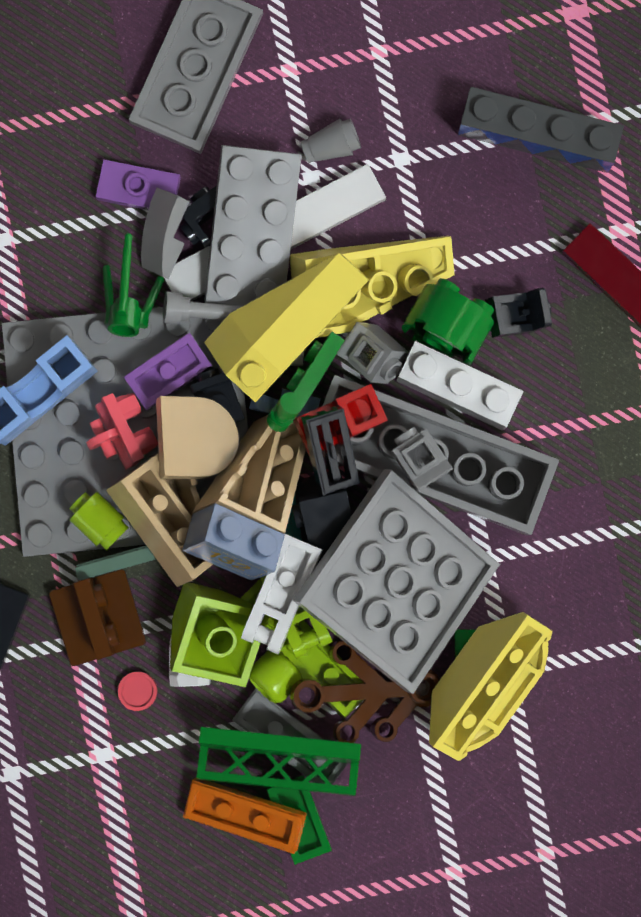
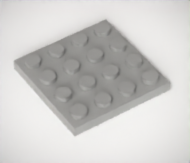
M384 469L293 601L404 691L414 694L500 564L392 470Z

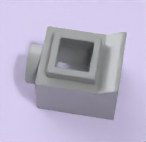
M363 322L355 324L337 352L338 356L348 361L367 380L372 383L388 384L399 375L403 367L402 363L409 354L405 348L380 326Z
M413 427L394 439L398 447L393 449L391 453L417 492L454 469L427 428L418 433L416 428Z

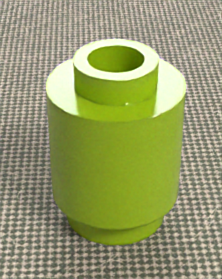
M85 492L69 508L74 513L69 521L96 546L100 544L106 550L129 528L122 521L124 517L98 492L92 496Z

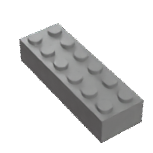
M334 375L323 406L365 386ZM374 390L388 421L350 438L357 472L378 479L384 469L392 470L415 490L391 451L398 447L394 439L409 429L415 427L418 433L427 428L454 469L418 493L423 497L518 533L532 535L559 459ZM424 443L407 453L417 470L434 460ZM337 444L335 445L337 462L343 466L340 447ZM324 450V451H322V454H323V458L326 460V455H325V450Z

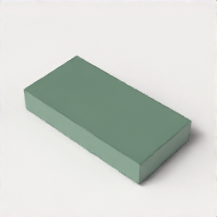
M145 545L76 565L75 571L77 579L80 581L153 561L156 558Z

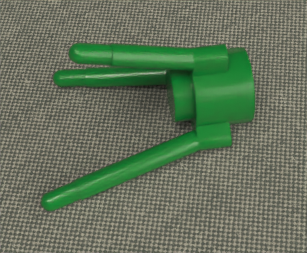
M126 233L124 236L119 297L116 298L115 303L111 269L109 265L103 266L106 305L104 325L108 326L110 333L121 337H134L139 334V328H148L149 315L164 282V277H157L143 309L139 307V302L136 299L128 297L132 253V234Z

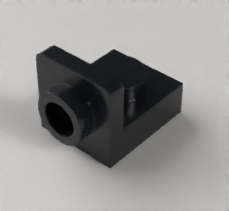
M213 369L196 376L197 383L190 385L194 397L207 398L219 403L230 413L235 423L245 420L232 381L224 373L220 374L218 369Z

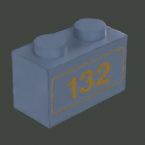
M215 503L193 513L182 551L252 581L275 572L285 534Z

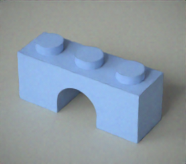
M68 335L36 359L37 365L26 376L9 387L3 386L0 388V444L6 446L98 372L74 340Z

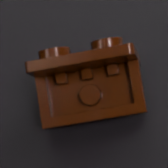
M120 569L98 577L84 579L72 585L52 590L49 593L71 666L99 660L146 644L147 640L125 570Z

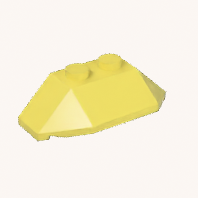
M524 612L479 626L432 691L429 744L460 761L467 756V752L478 749L497 737L544 673L548 656V641L551 640L552 630Z

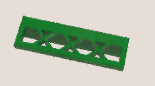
M208 727L200 728V752L196 777L199 780L356 796L361 744ZM209 748L226 750L235 761L234 764L222 773L206 771ZM233 751L247 753L240 759H238L237 756L233 753ZM255 753L265 754L275 766L263 777L252 776L242 764ZM272 755L285 756L286 758L278 764ZM293 758H304L314 772L303 781H294L290 779L282 767ZM312 759L326 762L318 768ZM333 762L350 763L349 786L332 785L322 771ZM239 767L245 775L230 773ZM277 771H279V773L283 776L284 779H275L270 777L274 775ZM318 775L324 784L312 783L310 781Z

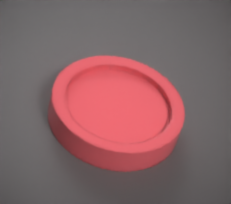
M134 671L122 678L118 686L120 702L132 711H142L149 708L156 700L158 693L157 684L153 677L142 671Z

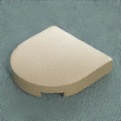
M160 396L156 399L160 479H205L222 472L231 464L237 453L239 437L232 416L223 406L213 400L202 397Z

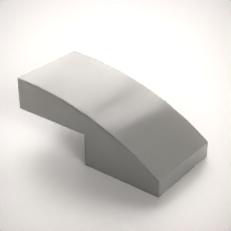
M156 188L143 229L141 263L143 268L169 279L185 244L173 237L190 201Z

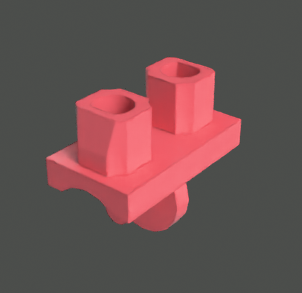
M111 393L102 397V401L95 405L100 418L89 423L95 437L88 440L86 444L89 450L101 447L106 459L118 454L125 470L136 466L146 454L158 445V441L150 427L132 433L127 423V420L142 413L135 394L131 393L115 398L114 394Z

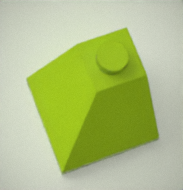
M190 582L183 584L172 617L171 671L246 687L260 646V642L256 640L250 643L241 639L254 604L219 589ZM265 614L261 625L264 627L267 625L268 615Z

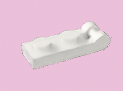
M285 534L276 570L266 576L241 639L250 643L256 640L267 645V650L275 654L280 653L299 608V605L293 599L316 568L323 551L322 549ZM265 614L279 620L275 630L261 625Z

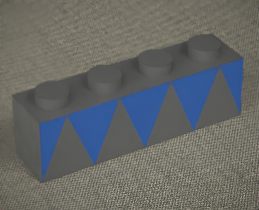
M470 87L458 135L608 173L615 164L624 125Z

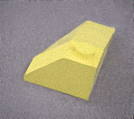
M451 236L322 249L291 254L289 258L292 279L339 252L369 279L316 338L329 336L331 332L335 334L351 332L357 322H365L377 314L382 315L393 309L392 306L410 296L419 295L426 284H436L440 278L448 279L455 275Z
M339 252L231 312L204 343L224 374L256 403L369 279Z

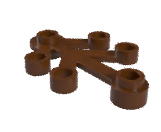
M338 640L330 646V658L337 664L345 665L363 683L321 686L316 681L302 679L297 681L290 691L292 704L303 712H314L322 706L323 702L363 700L347 720H340L333 727L335 740L347 743L356 742L359 737V731L387 698L402 697L387 717L375 719L371 726L372 735L377 740L390 742L396 737L398 727L416 707L431 706L432 691L440 679L434 671L429 670L423 679L426 683L425 691L422 694H417L416 691L414 694L404 691L393 681L386 682L356 654L354 649L344 641ZM341 645H345L348 648V656L343 660H340L336 654L338 647ZM308 687L312 693L311 698L307 702H302L299 698V693L303 688ZM387 722L390 725V732L382 737L379 734V727L382 723ZM345 725H349L352 729V734L348 739H342L340 736V730Z

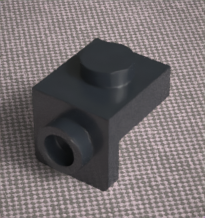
M208 186L204 187L189 199L191 205L187 207L182 219L185 223L180 226V229L193 246L200 242L204 249L210 246L211 242L200 226L214 216L217 186L211 190Z
M536 288L526 293L493 296L485 299V302L494 308L491 316L494 321L491 328L492 338L532 333L552 325L551 305L547 299L545 288Z

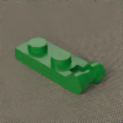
M331 332L323 344L317 340L314 342L303 359L309 363L305 371L301 368L297 369L286 386L292 392L284 393L267 416V423L272 430L276 432L285 431L298 416L345 340Z

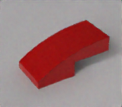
M372 384L341 396L333 402L296 417L293 420L308 454L309 450L301 417L307 415L312 417L317 415L316 412L322 410L327 412L331 410V407L339 405L344 408L350 438L388 421ZM333 420L329 422L335 446L339 443ZM318 425V426H316V427H317V431H318V436H319V440H320V445H321L322 451H324V446H323V441H322V437H321V432H320V428H319V425Z

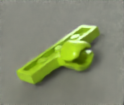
M259 579L240 599L255 604L263 585L261 580ZM269 616L266 627L275 630L279 620ZM304 620L294 624L299 635L312 630ZM287 637L280 653L275 654L267 650L253 664L249 676L255 688L273 703L283 702L290 695L293 685L302 679L316 681L321 686L363 683L345 665L332 661L329 655L330 646L328 644L323 647L320 644L306 650V655L296 659ZM363 700L327 703L345 719Z

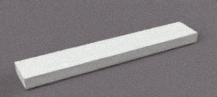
M369 164L296 201L291 249L386 200V196ZM210 246L175 264L169 279L164 278L171 292L182 293L183 297L190 298V302L205 295Z

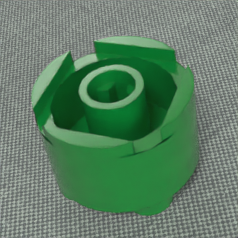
M440 278L436 284H426L404 321L402 330L406 333L411 329L415 333L411 339L414 342H419L451 358L452 356L463 358L461 362L470 366L494 324L491 317L494 308L483 300L474 298L472 301L459 294L460 288L449 280Z

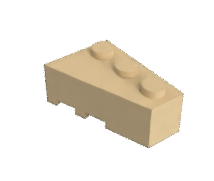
M268 415L254 421L239 442L237 453L231 464L225 470L218 473L193 512H198L216 503L284 534L306 451L294 421L283 432H276L269 427L267 423Z
M158 451L106 491L176 587L193 581L213 564L182 551L192 515L195 513L193 510L200 501L195 486L198 484L197 479H160Z

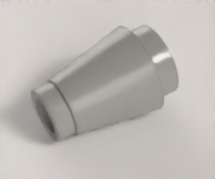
M339 118L308 137V139L301 141V146L308 163L351 156L353 151L361 148L351 118L345 121Z

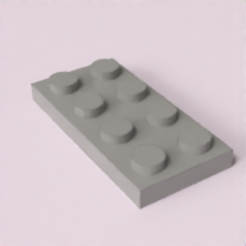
M182 0L129 117L130 124L201 154L263 16V9L242 0Z
M221 145L204 303L244 306L287 282L301 154Z

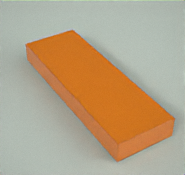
M194 778L191 782L183 818L294 854L298 851L307 813L208 780Z

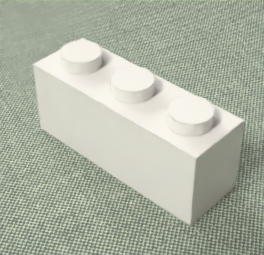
M416 341L397 379V382L500 430L507 428L524 392Z

